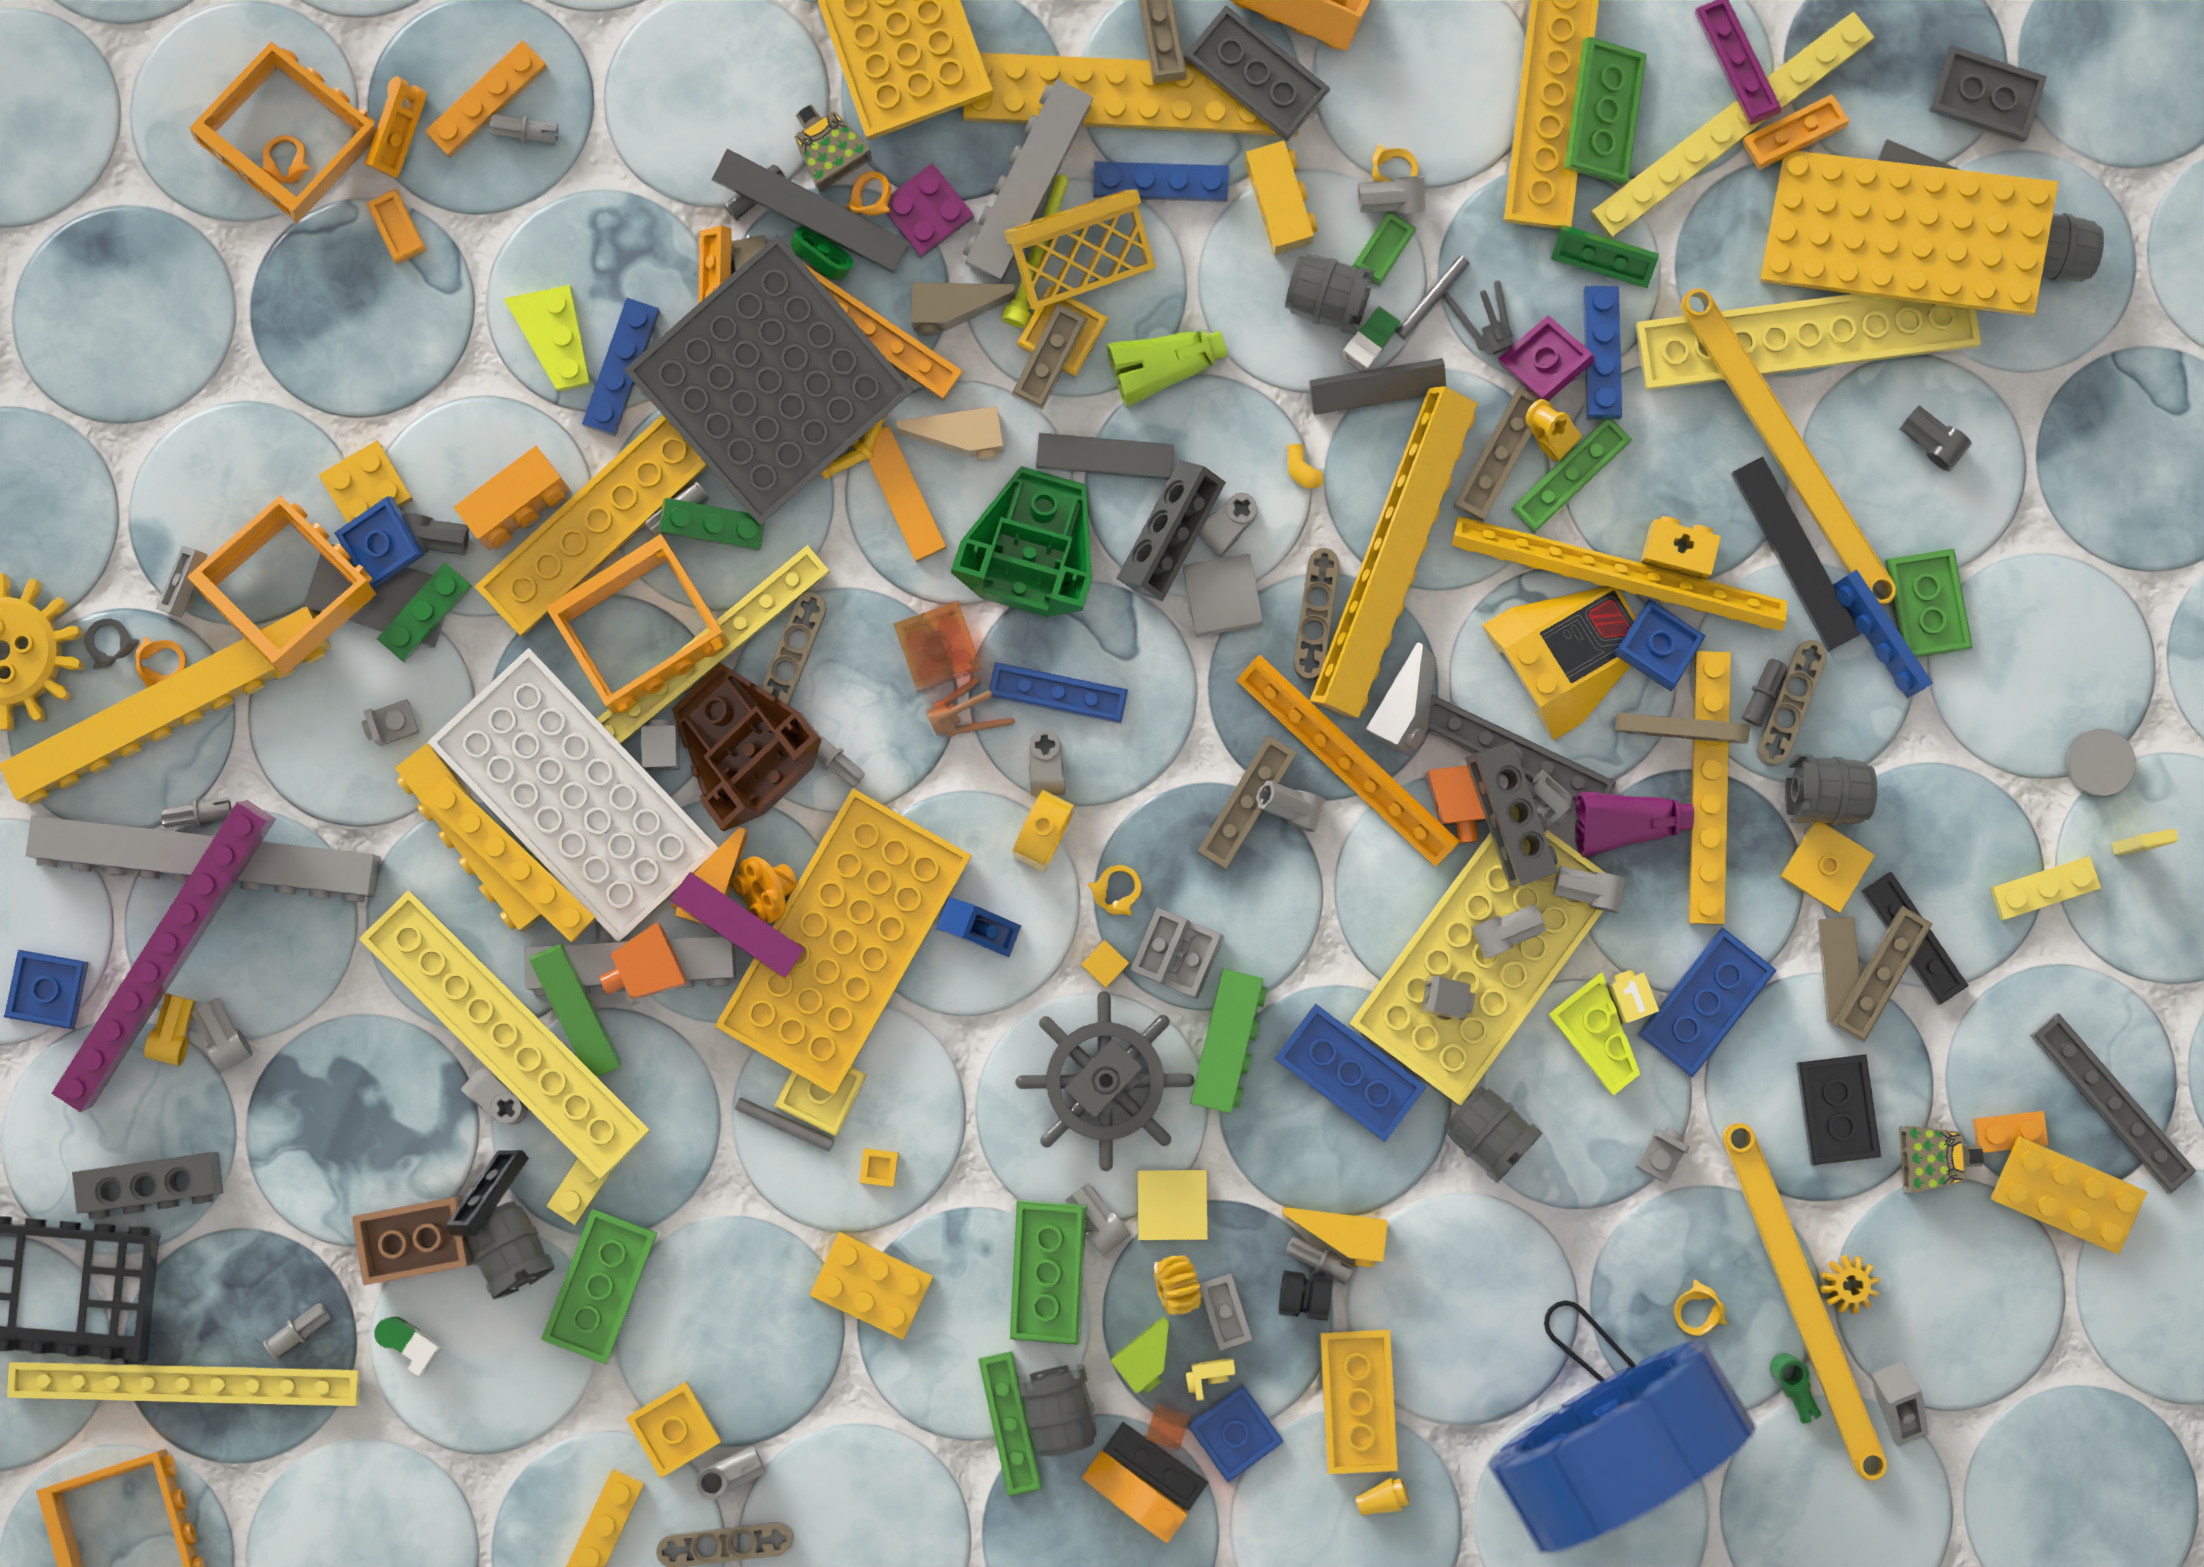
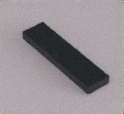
M1888 872L1861 890L1886 929H1888L1901 906L1921 916L1892 872ZM1929 929L1910 965L1937 1005H1941L1969 985L1931 929Z

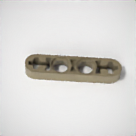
M1328 548L1315 550L1307 564L1293 662L1295 673L1304 680H1313L1319 677L1326 659L1339 568V559L1336 553ZM1321 556H1326L1327 562L1333 564V568H1327L1324 580H1331V585L1322 581L1310 582L1311 577L1318 579L1319 566L1314 565V561H1319ZM1316 588L1323 589L1328 595V602L1321 607L1314 606L1309 600V593ZM1318 622L1321 624L1324 632L1323 636L1317 640H1311L1306 637L1304 627L1307 623ZM1301 643L1310 647L1322 646L1321 652L1316 649L1314 650L1313 662L1318 663L1319 667L1313 668L1311 673L1305 672V666L1300 665L1299 661H1305L1308 653V648L1301 649Z
M814 592L804 593L797 599L761 687L774 695L776 690L774 686H769L772 680L779 686L789 687L787 693L780 690L778 699L790 705L827 612L825 601L819 594ZM812 600H816V606L820 611L819 613H812L808 621L809 624L815 625L813 630H810L804 624L795 623L797 618L804 621L806 611L802 608V605L804 603L810 604ZM794 631H803L808 636L806 646L801 649H795L789 644V636ZM782 662H790L795 666V674L789 680H781L776 675V668Z
M1808 640L1797 646L1792 655L1777 694L1778 698L1774 701L1757 745V756L1765 765H1779L1788 758L1826 662V649L1818 641ZM1810 648L1814 649V656L1818 657V661H1812L1806 671L1812 672V677L1805 672L1794 670L1795 666L1798 669L1803 668L1806 657L1801 655L1802 651L1806 652ZM1800 678L1806 683L1807 690L1804 696L1797 697L1791 694L1789 691L1791 679ZM1782 709L1789 710L1794 715V724L1790 728H1783L1777 722V713ZM1771 729L1778 734L1789 735L1788 740L1784 737L1779 740L1777 749L1782 751L1781 755L1774 756L1772 759L1768 757L1769 751L1765 749V745L1773 744L1777 734H1770Z
M1617 713L1615 731L1636 735L1747 744L1749 741L1750 725Z
M782 1522L675 1533L667 1535L659 1542L656 1554L661 1564L666 1567H683L778 1556L784 1554L791 1547L793 1533L790 1527ZM774 1529H779L780 1535H786L787 1540L781 1543V1548H775L773 1542L762 1544L764 1551H757L759 1539L756 1531L762 1530L761 1538L772 1536ZM746 1533L751 1537L752 1547L748 1552H738L733 1547V1538L736 1534ZM704 1537L713 1538L718 1546L717 1552L710 1557L702 1555L698 1550L700 1539ZM686 1539H693L691 1551L694 1559H688L689 1552L679 1553L676 1560H671L670 1554H664V1549L669 1546L670 1541H674L676 1547H686L688 1545Z

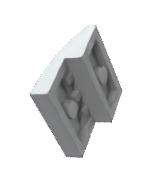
M1250 553L1183 565L1196 637L1263 625Z
M1157 907L1130 970L1198 999L1224 936Z

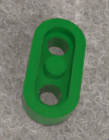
M802 226L795 230L790 240V245L797 256L808 261L829 279L841 280L848 276L853 266V260L846 251L835 243Z

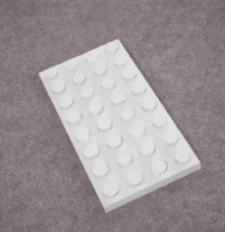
M530 648L522 653L427 742L565 888L597 917L596 920L617 942H620L680 886L689 872L693 873L719 848Z

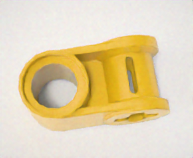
M1545 399L1537 400L1529 407L1526 413V424L1534 434L1540 449L1552 460L1559 462L1582 438L1581 433L1574 426L1568 414L1555 411L1552 405Z

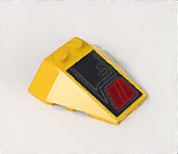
M1605 586L1511 607L1483 624L1482 628L1499 655L1504 653L1538 707V710L1535 712L1554 741L1581 725L1630 668L1631 665L1614 655L1636 617L1619 589Z

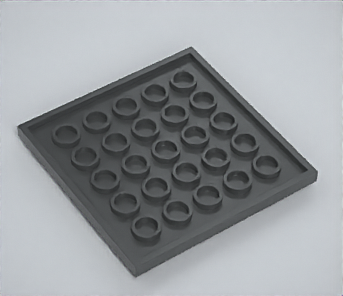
M778 234L624 369L626 374L759 525H762L914 391Z

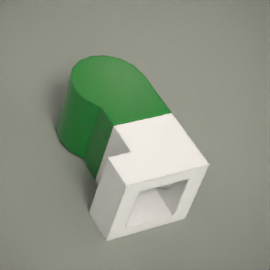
M1378 306L1365 325H1362L1353 339L1346 345L1341 358L1360 372L1369 370L1399 327L1401 321Z
M398 1316L381 1320L374 1330V1337L380 1346L394 1348L412 1360L407 1369L418 1377L426 1373L444 1346Z

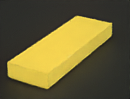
M2176 828L2113 842V853L2119 856L2176 843L2178 841Z

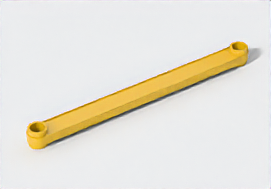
M1698 288L1690 290L1683 296L1680 302L1682 314L1847 573L1850 574L1857 569L1872 593L1874 583H1881L1885 587L1886 595L1883 600L1876 599L1881 606L1890 603L1896 594V586L1733 329L1707 291ZM1691 297H1697L1703 302V312H1696L1690 307L1689 300Z
M1743 1123L1730 1124L1722 1134L1723 1146L1852 1466L1861 1478L1869 1481L1878 1480L1884 1476L1887 1470L1885 1455L1761 1148L1751 1127ZM1736 1129H1741L1746 1135V1143L1741 1148H1736L1731 1142V1134ZM1874 1455L1877 1459V1468L1874 1472L1866 1474L1863 1470V1462L1868 1456Z

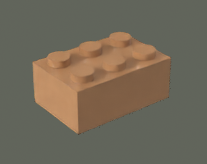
M463 1196L352 1216L363 1286L474 1265L473 1255L465 1236H451L445 1228L462 1203Z

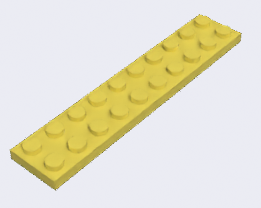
M1848 294L1721 311L1761 375L1968 349L1981 345L1976 309ZM1684 316L1636 323L1635 327L1645 391L1724 380Z
M409 890L359 938L601 1181L649 1134L651 1130Z

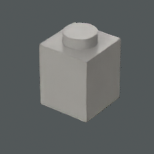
M651 720L650 726H641L642 768L646 771L680 770L679 729L676 725H670V720Z

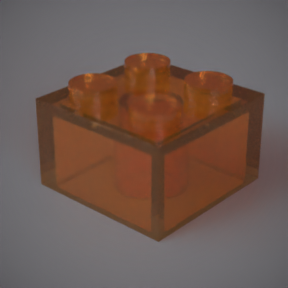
M958 601L893 623L917 693L982 671Z

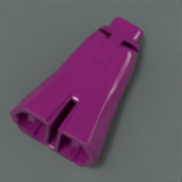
M1580 791L1576 795V815L1580 820H1576L1575 843L1577 851L1582 857L1603 853L1631 844L1671 836V834L1673 836L1679 835L1681 830L1693 829L1694 807L1692 803L1679 804L1677 800L1661 797H1633Z

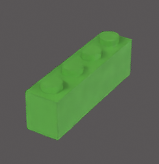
M1222 969L1190 1104L1226 1113H1231L1233 1107L1239 1108L1244 1088L1238 1087L1240 1074L1247 1075L1252 1054L1246 1053L1249 1040H1256L1260 1021L1254 1020L1257 1006H1264L1268 987L1262 986L1264 978Z

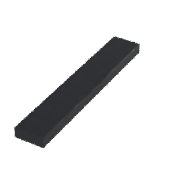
M1762 456L1731 473L1827 651L1829 652L1858 637L1860 633L1846 607L1839 602L1834 585L1764 457Z

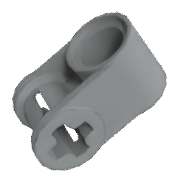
M1241 492L1233 495L1218 511L1205 521L1198 536L1221 557L1256 519V501L1247 493ZM1239 503L1243 506L1248 503L1249 515L1247 517L1243 514H1240L1238 517L1235 516L1236 508L1234 505Z
M1039 730L1033 734L1029 745L1031 796H1039L1042 790L1053 795L1065 794L1064 765L1061 758L1059 737L1051 730ZM1042 737H1048L1049 742L1055 743V747L1050 748L1047 755H1043L1041 749L1035 748L1036 744L1041 743Z
M484 1064L461 1088V1091L470 1100L500 1123L509 1125L519 1124L527 1115L528 1108ZM505 1102L514 1103L512 1109L515 1111L513 1116L503 1115L506 1112L503 1106Z

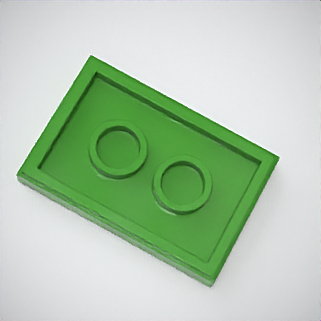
M1947 549L1885 560L1887 573L1896 586V594L1892 602L1897 629L1915 657L1920 658L1972 649L1955 550Z

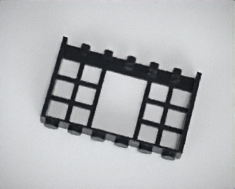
M0 1216V1233L17 1234L15 1259H0L1 1267H14L11 1293L0 1292V1300L10 1301L7 1326H0V1351L20 1350L31 1351L33 1354L58 1353L71 1357L96 1356L100 1357V1359L110 1360L122 1358L132 1359V1362L148 1360L158 1248L161 1235L150 1234L149 1227L129 1226L128 1232L115 1231L116 1225L94 1224V1230L81 1229V1222L60 1221L59 1227L46 1226V1219L25 1218V1224L12 1223V1217ZM25 1235L86 1240L76 1332L16 1327ZM94 1241L119 1242L116 1268L92 1266ZM127 1243L144 1244L141 1270L124 1269ZM91 1274L115 1275L113 1301L88 1299ZM123 1276L140 1277L138 1303L121 1302ZM87 1307L112 1309L109 1334L85 1332ZM120 1309L137 1311L134 1336L117 1335Z

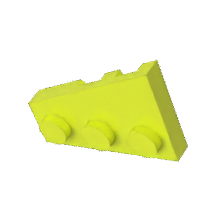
M570 285L503 298L558 392L591 385Z
M1600 972L1547 1015L1608 1092L1614 1096L1638 1077L1640 1071L1627 1036L1624 1034L1615 1004L1607 989L1603 972Z

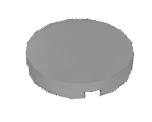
M2095 729L2085 732L2076 738L2066 753L2065 768L2069 780L2074 786H2077L2083 793L2089 796L2106 797L2118 793L2130 783L2135 773L2136 757L2132 746L2122 735L2112 730Z

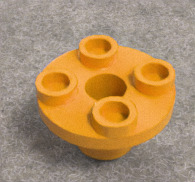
M757 856L744 859L738 866L737 875L732 878L733 889L738 895L742 896L748 911L768 924L779 920L783 916L785 897L791 895L797 885L796 875L788 865L779 864L771 867L764 859Z

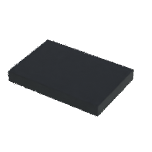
M1867 1054L1796 1063L1810 1165L1881 1157Z

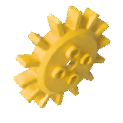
M0 573V642H7L10 646L9 656L4 660H0V729L8 732L14 729V707L25 705L29 716L34 721L42 723L46 721L44 709L37 700L38 697L48 690L57 699L64 701L71 699L72 695L67 688L56 683L55 678L60 668L71 671L84 670L85 663L75 657L62 656V643L75 641L83 637L84 632L78 626H68L57 631L53 620L64 613L70 604L65 599L58 597L51 601L43 610L35 607V602L41 593L43 583L30 578L21 598H11L10 577ZM27 638L28 646L25 649H19L18 643L20 639ZM9 667L11 670L10 676L7 679H2L1 671Z

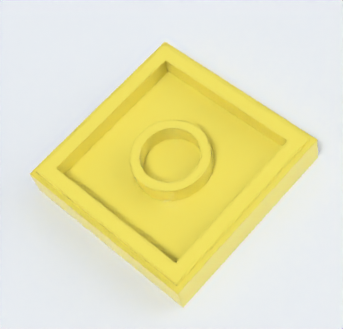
M851 1067L836 1095H833L791 1071L775 1107L837 1137L867 1074Z
M1207 1170L1137 1171L1138 1240L1208 1239Z

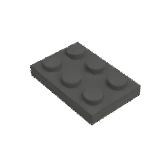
M1951 45L1947 51L1928 111L2025 142L2028 139L2047 76Z

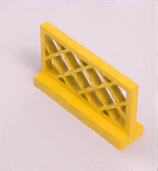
M1126 189L1004 231L1007 243L1012 245L1031 310L1156 268L1138 204L1141 203L1138 190ZM1130 213L1134 225L1129 235L1126 236L1115 230L1114 227L1121 215ZM1111 219L1109 225L1103 223V221ZM1094 224L1106 230L1098 247L1083 239L1089 226ZM1080 230L1078 236L1075 235V234H1073V233H1071V232ZM1111 233L1126 241L1118 258L1104 251ZM1062 235L1075 240L1067 257L1053 250L1058 237ZM1136 235L1138 238V242L1134 240ZM1050 240L1047 246L1041 244V242ZM1081 244L1095 251L1088 268L1073 261ZM1131 244L1141 249L1144 259L1143 264L1135 267L1124 262ZM1035 245L1044 250L1037 268L1026 262L1023 252L1024 248ZM1050 254L1065 262L1057 279L1042 271ZM1101 255L1115 262L1110 274L1106 277L1093 272ZM1070 265L1085 273L1079 286L1074 288L1062 282ZM1121 266L1126 268V270L1118 272ZM1029 270H1031L1032 272H1034L1032 278H1031V276H1030ZM1039 276H1042L1053 282L1054 285L1047 297L1038 300L1034 286ZM1090 276L1093 277V278H1095V279H1097V280L1088 282ZM1060 287L1065 289V291L1057 293Z

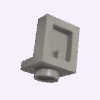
M407 699L377 710L368 709L364 711L366 720L362 721L365 735L368 740L373 739L374 743L379 746L420 733Z
M1542 769L1533 778L1532 786L1535 791V800L1543 807H1551L1544 815L1546 829L1548 830L1554 823L1558 826L1562 824L1571 814L1572 810L1570 807L1573 796Z
M1666 1128L1665 1132L1655 1130L1635 1166L1660 1181L1668 1183L1683 1154L1687 1153L1690 1147L1683 1143L1685 1139L1683 1135L1670 1128Z

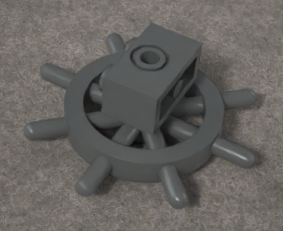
M1102 991L1097 996V1023L1088 1024L1067 1035L1050 1017L1044 1016L1039 1020V1026L1058 1044V1047L1050 1059L1047 1075H1020L1016 1078L1015 1084L1020 1089H1047L1050 1103L1059 1119L1042 1135L1040 1143L1043 1147H1051L1070 1128L1082 1136L1099 1140V1167L1103 1171H1109L1113 1167L1114 1139L1128 1136L1143 1127L1161 1146H1168L1171 1143V1136L1152 1116L1160 1104L1164 1087H1191L1195 1082V1078L1190 1073H1163L1160 1058L1151 1043L1169 1026L1170 1020L1166 1015L1158 1016L1140 1034L1128 1026L1111 1022V996L1108 992ZM1098 1037V1054L1092 1059L1079 1044L1088 1039ZM1111 1037L1122 1039L1131 1045L1124 1050L1114 1039L1111 1040ZM1068 1055L1083 1069L1079 1074L1061 1075L1063 1064ZM1140 1055H1142L1146 1062L1149 1074H1138L1143 1068L1136 1061ZM1133 1088H1149L1147 1098L1142 1107L1128 1094ZM1061 1089H1064L1076 1100L1070 1108L1063 1098ZM1119 1104L1131 1118L1123 1123L1112 1125V1109ZM1085 1111L1093 1118L1099 1114V1126L1087 1123L1079 1117Z

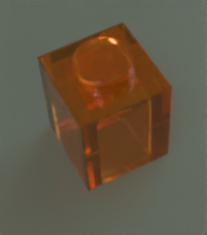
M1155 1403L1145 1439L1179 1450L1190 1417L1189 1413Z

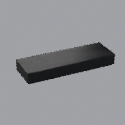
M498 1150L446 1224L445 1228L451 1236H476L528 1161L529 1158L523 1150Z
M1122 1421L1103 1449L1108 1455L1188 1511L1209 1483L1202 1476L1124 1421Z

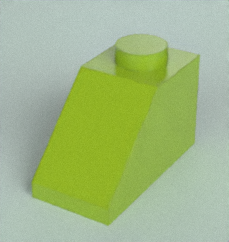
M1164 1315L1110 1358L1111 1363L1136 1394L1142 1389L1147 1394L1162 1382L1159 1375L1164 1372L1169 1321Z

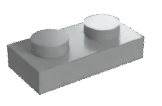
M181 547L156 609L182 618L193 600L192 592L194 586L187 576L206 560L207 554L196 549Z
M1229 1273L1199 1283L1200 1292L1219 1351L1252 1341L1232 1274Z

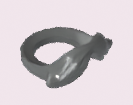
M112 618L95 621L88 628L84 640L87 651L95 661L93 669L112 666L116 659L129 655L139 643L138 639L130 637L127 629L121 622ZM112 626L120 634V650L114 656H107L95 647L94 635L101 627Z

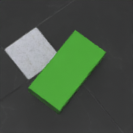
M1388 211L1352 266L1357 269L1364 267L1374 270V278L1371 281L1380 286L1417 228Z

